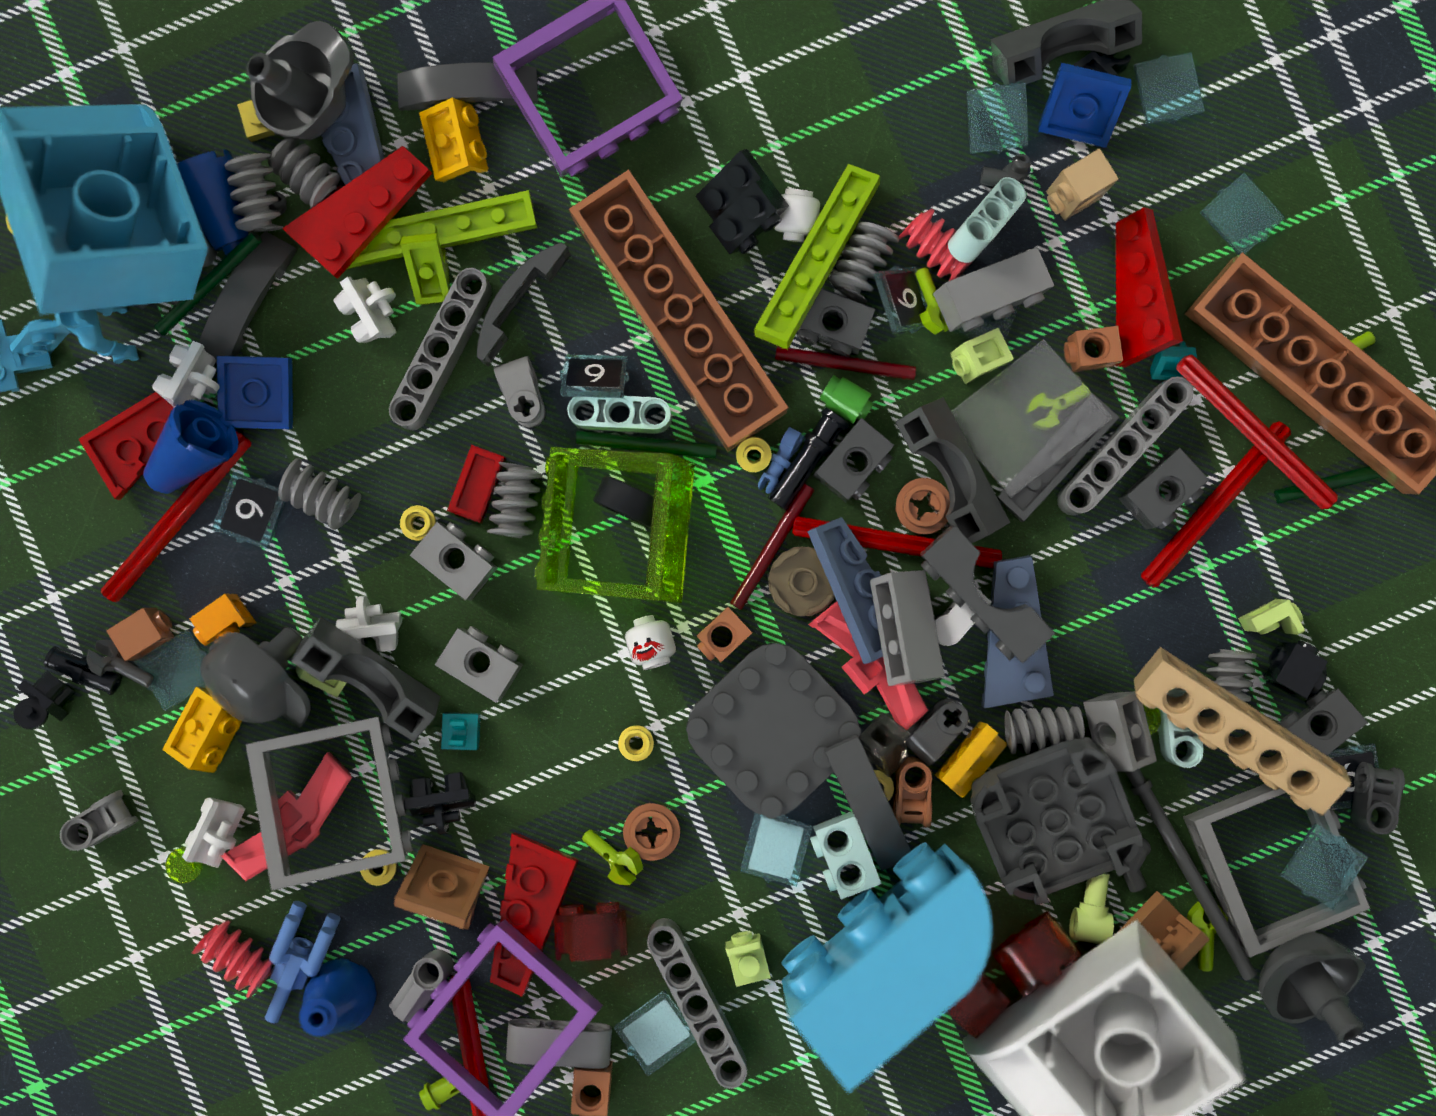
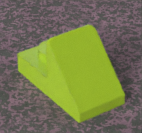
M430 233L401 237L400 245L416 305L443 302L450 289L447 253L445 249L440 247L438 234Z

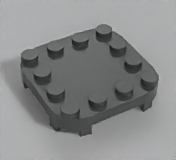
M775 642L760 644L749 651L699 701L697 700L690 710L686 726L689 743L696 754L746 807L756 814L770 819L785 815L798 807L834 772L824 749L856 734L859 739L861 737L858 718L842 697L800 653L788 645Z
M1083 737L1063 741L998 766L975 779L971 785L973 814L1004 888L1010 896L1014 894L1022 899L1034 900L1035 905L1049 903L1048 894L1112 870L1116 871L1118 877L1131 870L1129 864L1137 855L1139 846H1143L1142 834L1135 822L1118 778L1117 770L1104 749L1098 746L1091 738Z

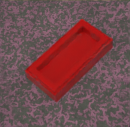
M471 445L447 511L482 524L494 493V488L498 482L496 475L503 468L499 465V462H505L506 457Z

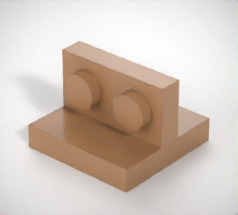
M422 844L395 896L394 906L469 930L474 918L478 896L488 876L490 866Z
M1157 891L1119 930L1121 931L1135 920H1138L1180 970L1210 940Z

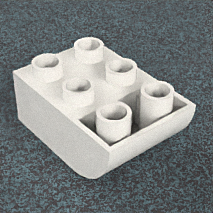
M1138 920L1132 922L963 1038V1047L967 1054L1020 1116H1190L1245 1081L1235 1034Z

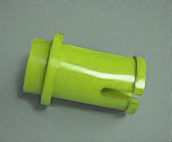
M442 1077L432 1084L425 1083L424 1089L419 1091V1096L428 1111L432 1109L439 1110L443 1102L457 1095L460 1091L445 1077Z

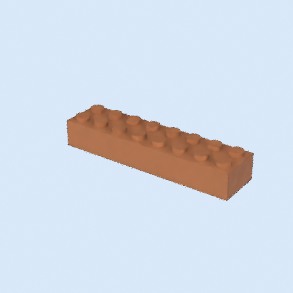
M629 170L569 208L574 223L727 452L787 414L788 406Z
M1243 252L1228 262L1184 313L1402 494H1420L1436 476V411Z

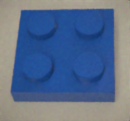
M1061 63L1041 116L1038 132L1106 148L1131 89V79Z
M217 356V384L220 386L217 391L218 411L222 414L220 420L226 427L231 424L233 428L293 429L292 358Z

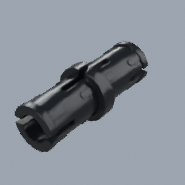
M56 646L49 650L43 663L46 668L71 677L72 682L78 685L85 683L109 695H113L119 688L122 681L121 674L106 671L100 677L91 672L87 664V657L79 658Z

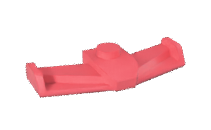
M837 601L808 624L852 656L842 666V669L863 694L877 686L899 728L898 732L900 735L905 733L929 711L914 683L888 686L883 657L871 663L863 664Z
M330 752L324 755L323 760L299 798L291 790H288L278 799L288 856L299 849L307 848L320 835V828L352 779L350 772ZM261 832L221 855L245 882L267 869Z

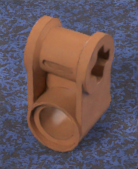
M906 757L896 767L892 811L899 826L901 823L922 824L923 827L930 828L932 820L931 771L919 758ZM911 767L922 769V777L916 783H907L905 781V774Z

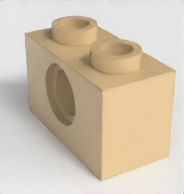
M1100 148L1062 170L1046 191L1049 206L1054 213L1060 214L1064 221L1100 200L1119 179Z

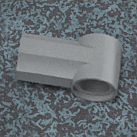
M438 949L430 951L414 965L412 973L389 1005L393 1015L401 1021L409 1022L421 1008L425 1010L432 1000L430 996L443 980H446L452 974L454 963L452 957L446 951ZM427 963H432L438 968L439 977H435L428 972Z

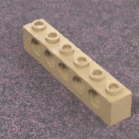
M1161 647L1134 679L1136 697L1142 704L1150 709L1159 708L1167 714L1168 719L1174 725L1181 729L1188 727L1198 734V738L1206 746L1214 750L1217 747L1229 754V759L1235 765L1244 770H1247L1249 767L1258 773L1260 779L1274 790L1281 788L1290 794L1292 801L1304 810L1311 808L1323 816L1352 784L1345 767ZM1175 688H1181L1186 691L1180 697L1167 695L1170 690ZM1204 709L1216 710V713L1211 717H1201L1198 715ZM1237 729L1247 731L1241 737L1230 736V733ZM1266 750L1278 751L1272 757L1261 756ZM1299 770L1309 771L1303 777L1297 778L1292 776Z

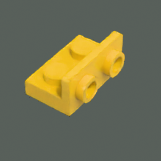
M452 97L419 112L436 181L445 182L469 171L478 173L488 171L487 151L482 143L478 128L479 117L472 104Z
M196 686L162 750L189 770L214 773L223 760L224 754L234 735L239 730L242 721L234 718L220 707L210 696L206 688Z
M979 721L937 771L935 776L958 796L963 798L971 790L973 781L986 772L1005 749L1007 743L998 736V732L992 727Z

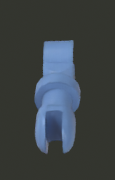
M791 427L787 429L777 454H772V463L766 473L762 474L758 482L759 490H762L768 481L770 482L766 487V494H770L779 483L778 479L784 468L788 469L791 465L789 459L797 452L804 440V436Z

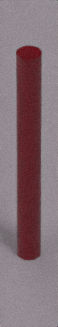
M779 346L776 348L775 360L907 380H914L916 366L788 348V350Z
M804 484L800 491H798L732 598L731 605L742 611L792 529L795 518L800 516L815 490Z

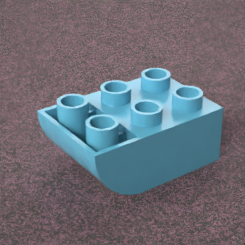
M145 104L0 107V196L40 315L193 300L208 247L165 131L155 112Z
M926 842L914 847L893 868L895 874L900 878L897 884L879 899L871 889H867L855 896L842 908L837 916L845 926L824 945L821 944L815 935L806 938L794 947L782 961L783 967L789 973L782 979L788 1019L848 1092L852 1091L966 995L976 983L987 961L991 944V916L987 899L970 868L945 843L935 852Z

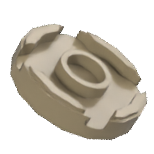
M794 547L783 552L773 562L768 575V588L773 601L784 612L795 616H812L825 610L834 600L835 595L815 548Z

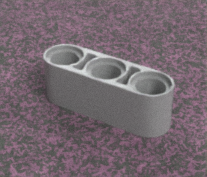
M518 1018L508 1021L506 1060L516 1064L536 1065L570 1021ZM589 1022L555 1066L591 1069L608 1067L610 1065L612 1027L603 1023Z

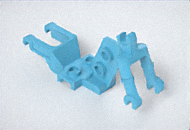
M127 306L55 313L56 320L38 319L31 321L20 334L7 336L5 323L1 319L0 392L20 391L16 374L54 368L51 353L70 333L78 337L83 348L95 351L101 356H112L115 364H120L123 360L127 359L137 361L139 356L135 345H124L103 337L97 312L102 313L103 316H110L112 312L124 314L128 312Z

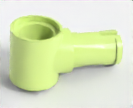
M1104 873L1086 881L1084 902H1080L1079 908L1074 907L1071 913L1069 924L1071 940L1102 944L1113 936V915L1108 913L1109 907L1105 906L1110 874Z

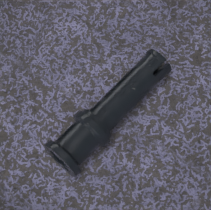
M823 408L821 411L823 416L812 432L805 434V439L803 440L805 444L800 453L768 496L769 500L784 510L788 509L794 497L822 457H827V455L832 453L831 446L842 430H847L850 426L844 419L827 408Z

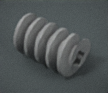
M285 138L271 152V158H268L269 167L273 168V173L279 175L280 180L284 184L290 186L292 192L300 195V199L305 204H310V209L343 187H337L341 177L338 173L335 172L328 176L330 166L327 163H322L318 166L320 156L317 153L309 155L310 147L306 143L299 145L300 139Z
M268 153L242 155L225 163L227 171L236 173L227 179L228 184L239 188L232 191L230 197L232 200L242 202L233 207V213L245 217L235 223L237 229L247 232H265L283 228V226L272 224L271 220L281 216V213L269 209V205L277 202L278 197L267 195L266 193L267 190L276 187L275 182L264 180V176L273 172V168L261 164L262 161L271 158V155Z
M861 222L856 226L857 234L852 235L849 240L851 247L845 248L842 253L844 259L839 260L836 264L838 272L831 273L829 280L840 293L849 299L859 303H866L867 300L860 294L861 290L873 291L874 288L867 282V279L878 280L880 275L873 269L874 266L885 268L887 264L880 257L881 253L886 255H892L893 253L892 248L886 244L887 241L898 243L900 239L898 235L883 226Z
M295 458L283 474L278 490L279 498L284 502L291 501V505L296 509L303 508V512L308 516L315 515L316 520L321 523L328 522V526L331 529H339L353 516L359 507L361 494L357 493L352 499H349L351 490L349 486H344L337 492V479L334 478L325 485L326 473L322 471L313 478L314 467L307 465L301 471L302 460Z
M499 462V465L508 471L499 472L496 475V478L504 482L505 485L494 488V492L503 497V499L493 501L492 507L501 511V513L491 515L489 518L490 521L499 526L498 528L487 530V533L514 538L531 535L534 530L525 526L524 523L535 520L536 516L527 512V508L538 506V502L531 499L529 494L540 492V488L532 484L531 480L542 478L543 474L537 472L532 467Z
M1219 649L1220 652L1209 654L1208 659L1218 664L1217 667L1208 668L1206 671L1207 674L1216 678V681L1213 682L1242 701H1251V696L1241 692V690L1253 687V682L1243 678V675L1255 672V668L1246 664L1245 660L1255 659L1257 654ZM1214 709L1201 711L1203 717H1211L1216 713Z
M1072 706L1069 712L1065 707H1057L1054 713L1051 708L1044 707L1040 715L1036 708H1029L1026 715L1019 708L1014 709L1012 716L1008 710L1005 712V738L1011 754H1016L1018 744H1022L1025 753L1030 754L1032 743H1036L1040 751L1046 748L1047 743H1051V746L1063 741L1084 737L1083 716L1080 708L1077 706Z

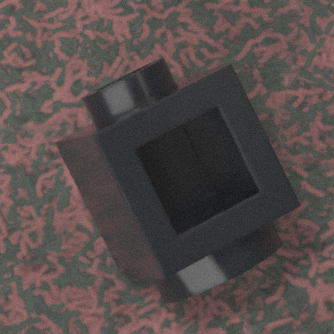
M1304 641L1282 643L1271 653L1268 660L1270 666L1262 679L1292 697L1307 699L1308 696H1314L1323 686L1327 678L1326 665L1328 661L1317 655L1319 650Z

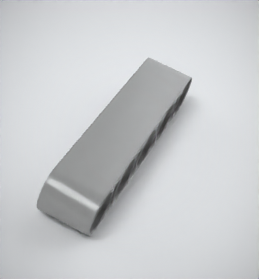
M465 268L456 276L390 403L389 415L392 421L404 429L418 430L426 423L491 298L492 287L480 270ZM474 280L482 282L478 293L473 295L466 294V286L469 282ZM457 311L465 312V320L459 326L450 325L449 320L453 313ZM441 342L448 343V353L441 358L434 357L433 351L435 346ZM424 373L432 374V384L426 389H419L417 386L418 378ZM408 404H414L416 407L415 416L409 421H403L401 418L402 409Z
M1173 377L1157 385L1064 485L1057 497L1058 507L1062 512L1074 516L1093 509L1190 404L1194 394L1193 386L1185 378ZM1168 387H1172L1178 393L1177 403H1172L1167 398L1166 390ZM1144 412L1149 413L1154 418L1155 425L1153 429H1148L1144 426L1142 422ZM1120 438H1124L1130 443L1131 452L1129 456L1120 452L1118 448ZM1096 464H1101L1107 469L1108 475L1104 482L1095 477L1094 468ZM1073 489L1080 491L1084 497V503L1080 508L1075 507L1070 501V494Z
M658 919L649 929L647 940L649 951L715 1079L725 1088H737L744 1083L747 1077L745 1053L679 926L671 919ZM665 930L673 935L674 940L669 945H660L655 940L654 935L658 931ZM676 963H684L688 965L691 971L685 977H677L672 973L671 967ZM700 995L706 999L707 1004L701 1009H694L688 1004V999L692 996ZM710 1028H718L724 1035L717 1041H711L705 1037L704 1033ZM733 1060L740 1065V1068L736 1072L727 1073L721 1066L724 1062Z

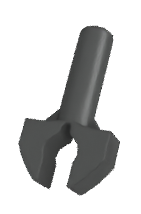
M112 640L96 641L95 650L108 657H101L88 649L87 664L91 672L100 677L106 671L115 670L143 687H149L153 683L154 676L128 661H124Z

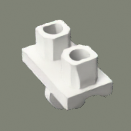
M346 277L340 282L343 290L333 301L338 310L344 315H351L355 311L359 315L361 320L351 326V332L357 342L368 343L377 338H390L397 333L388 317L394 313L389 304L396 297L392 288L381 290L376 281L369 283L366 278L352 280L351 277Z
M192 341L189 347L175 345L169 355V362L177 368L173 377L165 374L158 375L152 386L153 390L173 407L183 404L186 400L196 399L200 401L205 391L216 394L220 388L219 384L212 380L217 371L213 367L216 359L205 351L201 343Z
M367 596L357 597L356 607L345 608L346 618L337 619L336 621L337 628L364 646V638L375 637L377 651L380 652L393 651L398 645V630L402 623L401 612L383 614L382 605H370Z
M209 797L205 799L200 809L202 815L195 829L190 831L185 841L187 847L182 858L187 862H200L218 868L223 859L221 855L227 849H233L237 842L233 835L245 808L240 804Z

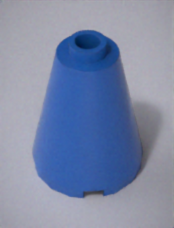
M226 149L223 150L224 157L217 158L215 151H211L177 163L203 235L215 251L223 250L225 255L230 253L248 235L247 231L237 229L235 225L238 220L245 217L233 213V207L242 202L232 200L230 197V193L239 188L228 184L227 179L236 173L227 171L225 168V163L234 159L231 151Z
M186 400L183 404L175 406L170 412L144 468L143 475L148 486L157 492L169 494L228 461L237 451L239 443L233 426L230 424L226 427L220 420L222 414L204 402Z
M344 958L330 960L322 964L318 974L314 977H309L305 986L300 1011V1024L302 1028L312 1036H325L349 1031L360 1026L371 1014L377 997L375 980L368 969L361 964L358 965Z

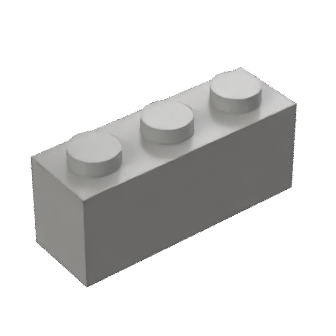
M1036 247L948 281L937 289L933 295L949 331L952 332L963 328L964 332H968L983 325L984 318L993 315L994 319L998 320L1015 312L1014 306L1023 303L1024 307L1028 308L1045 300L1043 294L1054 287V283L1039 249Z
M926 571L891 572L871 579L870 585L888 686L921 683L945 677Z

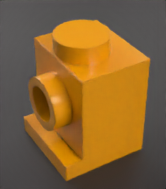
M223 594L189 618L195 626L193 628L194 635L205 646L214 642L215 639H218L219 636L225 633H239L238 627H251L257 623L237 594Z

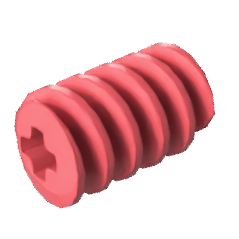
M932 208L924 213L921 212L899 235V239L910 235L906 247L911 249L920 245L916 256L921 259L930 254L931 256L926 266L932 268L940 264L937 276L942 278L951 274L949 279L951 281L958 278L971 263L960 262L951 255L948 249V242L956 230L951 228L942 232L941 229L945 222L943 218L932 223L931 219L935 212Z
M227 920L220 925L214 926L196 945L192 954L195 955L204 950L201 961L205 964L216 958L212 970L217 973L227 967L223 979L229 982L238 976L235 988L240 991L250 986L246 995L249 999L270 976L273 963H271L269 958L263 962L260 960L264 951L263 947L258 948L252 953L249 951L253 939L249 938L241 944L238 942L242 930L238 929L228 934L227 931L231 922Z

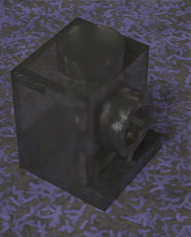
M883 712L859 736V740L870 763L888 777L908 758L906 740L910 737V732Z

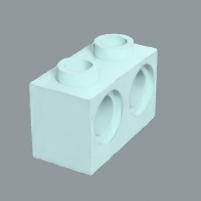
M852 811L813 826L816 836L810 837L817 858L824 856L829 869L822 872L830 892L837 890L840 899H844L881 884L862 831ZM833 831H843L846 833V841L842 846L835 848L827 844L828 836ZM852 864L859 867V874L854 880L845 881L840 877L841 870L846 865Z

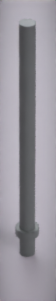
M1140 769L1125 771L1133 785L1130 788L1132 793L1138 795L1242 978L1249 980L1255 977L1257 973L1151 790V787H1153L1150 779H1145Z

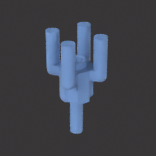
M293 901L269 957L271 963L275 964L270 974V979L276 982L277 988L265 1015L266 1021L278 1023L291 990H302L308 978L318 974L340 922V916L334 913L327 914L313 945L311 941L305 938L294 937L307 905L301 901Z

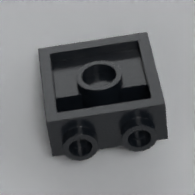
M748 149L740 150L695 196L714 221L709 227L729 255L739 251L741 254H745L754 248L759 242L756 237L763 231L766 233L775 228L782 221L780 215L789 207Z

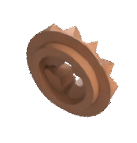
M918 478L907 483L898 493L895 511L900 523L912 533L925 535L943 528L948 522L946 518L950 506L948 490L941 483L930 478ZM929 492L928 505L937 513L925 512L917 520L918 508L909 501H921Z
M649 802L636 807L628 815L623 827V837L627 848L631 847L641 859L656 861L667 857L676 848L680 838V826L676 815L666 806ZM649 817H652L655 827L667 829V831L657 834L654 842L655 846H652L648 835L636 833L647 828Z

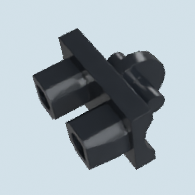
M48 670L33 685L24 679L17 689L29 698L23 699L17 704L13 714L14 720L20 727L27 730H34L44 725L49 713L59 721H62L69 714L62 709V706L75 692Z
M462 772L445 775V792L435 794L433 781L430 778L411 780L410 798H404V809L406 811L410 810L413 817L426 815L423 816L424 827L436 825L439 834H447L449 823L460 821L461 819L458 809L476 807V797L469 790L466 776Z

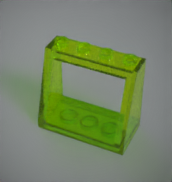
M551 447L550 456L545 464L548 479L547 489L542 497L544 520L538 535L541 550L540 561L535 568L537 590L682 603L695 463L673 454ZM578 467L656 474L646 586L567 578Z

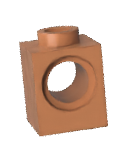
M1118 326L1075 331L1067 338L1068 342L1064 345L1065 360L1068 364L1071 363L1072 372L1114 367L1123 361ZM1085 342H1092L1097 346V358L1087 355L1084 348Z
M727 607L697 635L701 640L697 647L710 661L716 657L722 662L752 632ZM725 626L731 630L732 640L730 644L725 647H719L712 642L711 634L716 627Z
M142 608L106 630L124 661L140 660L175 638L170 630L172 628L170 619L163 611L157 608Z
M610 1061V1065L605 1068H574L571 1114L579 1116H607L610 1105L613 1061ZM594 1085L599 1088L601 1094L597 1097H589L584 1093L583 1087Z

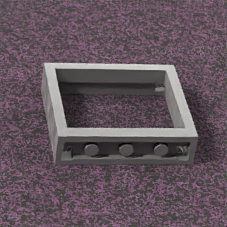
M375 717L246 744L271 891L399 863L409 859L408 852L413 851L410 830L403 831L401 816L406 815L403 794L397 795L394 781L400 780L399 768L396 758L390 759L388 745L393 744V736L390 726L383 724V718ZM370 731L392 852L291 874L270 752Z
M1299 770L1292 776L1297 778L1303 777L1308 771ZM1266 784L1183 816L1217 902L1225 912L1229 926L1248 957L1255 956L1280 946L1300 935L1317 931L1370 909L1364 891L1367 887L1364 881L1356 875L1351 864L1352 862H1347L1353 861L1354 855L1350 847L1342 841L1338 829L1341 828L1337 815L1332 809H1328L1322 816L1310 808L1306 812L1316 837L1318 836L1319 840L1323 842L1321 843L1323 849L1327 850L1328 846L1332 849L1329 856L1327 851H1323L1330 869L1334 866L1338 870L1333 875L1334 880L1336 879L1335 883L1338 885L1337 888L1341 896L1254 930L1211 823L1286 793L1281 788L1274 790ZM1326 844H1341L1339 845L1341 847L1340 851L1335 852L1336 850L1333 849L1332 845L1327 846ZM1346 853V856L1350 859L1346 860L1345 858H1343L1345 861L1343 862L1344 868L1342 869V862L1340 861L1341 855L1342 857H1344Z

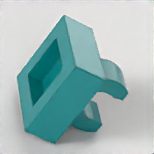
M1182 341L1177 346H1171L1156 353L1150 367L1151 379L1168 380L1173 377H1183L1177 371L1176 366L1186 355L1191 354L1197 358L1196 348L1187 347L1186 343Z
M446 712L442 714L441 749H479L480 714Z

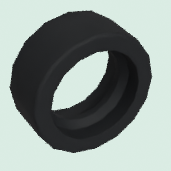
M606 475L603 477L593 499L595 503L652 529H655L666 505L662 500Z

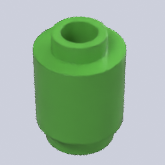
M835 375L832 376L819 397V400L826 403L824 407L852 424L856 419H865L874 404L868 400L871 396L870 392L845 377L840 379Z

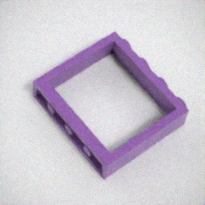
M588 0L493 56L495 69L561 178L568 173L571 177L577 173H582L589 168L587 162L597 156L605 159L619 150L617 144L625 139L630 138L631 142L641 138L649 132L647 126L655 121L660 120L661 124L669 121L671 117L679 113L677 108L680 107L683 100L625 0ZM616 11L665 97L565 156L514 71Z
M503 920L496 924V926L490 923L476 939L481 944L473 954L467 951L453 967L457 974L450 982L443 980L433 991L430 997L434 1002L426 1011L421 1008L407 1024L411 1030L403 1039L487 1116H514L603 1006L509 922ZM498 942L504 945L578 1011L505 1103L425 1033Z

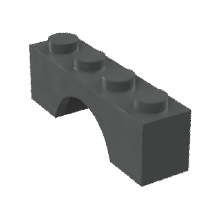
M1101 0L992 38L993 71L1006 87L1011 90L1043 79L1045 66L1060 55L1082 50L1097 51L1111 55L1142 44V11L1131 0Z
M944 397L919 407L895 422L911 453L924 456L930 460L942 474L950 494V506L946 518L949 524L956 526L971 544L1010 523Z
M950 525L920 553L921 557L925 560L920 566L934 581L941 577L950 586L945 591L946 594L959 607L966 604L975 613L970 619L984 634L989 630L992 631L999 639L995 646L1009 661L1016 657L1021 663H1024L1056 633L1026 604L1014 608H998L989 605L982 599L974 583V567L980 552L956 526Z
M322 617L318 619L300 642L291 660L292 663L321 682L340 680L361 690L376 704L382 714L384 723L413 742L436 716L441 696Z

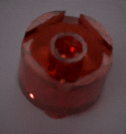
M619 901L599 902L596 905V910H584L583 904H566L559 908L560 913L554 914L556 960L562 961L564 953H569V961L612 958L611 952L619 949L620 957L628 955L626 909H619Z
M1048 911L1026 923L1024 929L1017 934L1013 933L992 952L996 962L1023 997L1034 992L1041 985L1040 981L1045 986L1054 982L1063 974L1059 968L1061 965L1066 967L1082 955Z
M981 973L971 990L951 1006L947 1012L971 1036L977 1039L1011 1003V1000L984 973Z

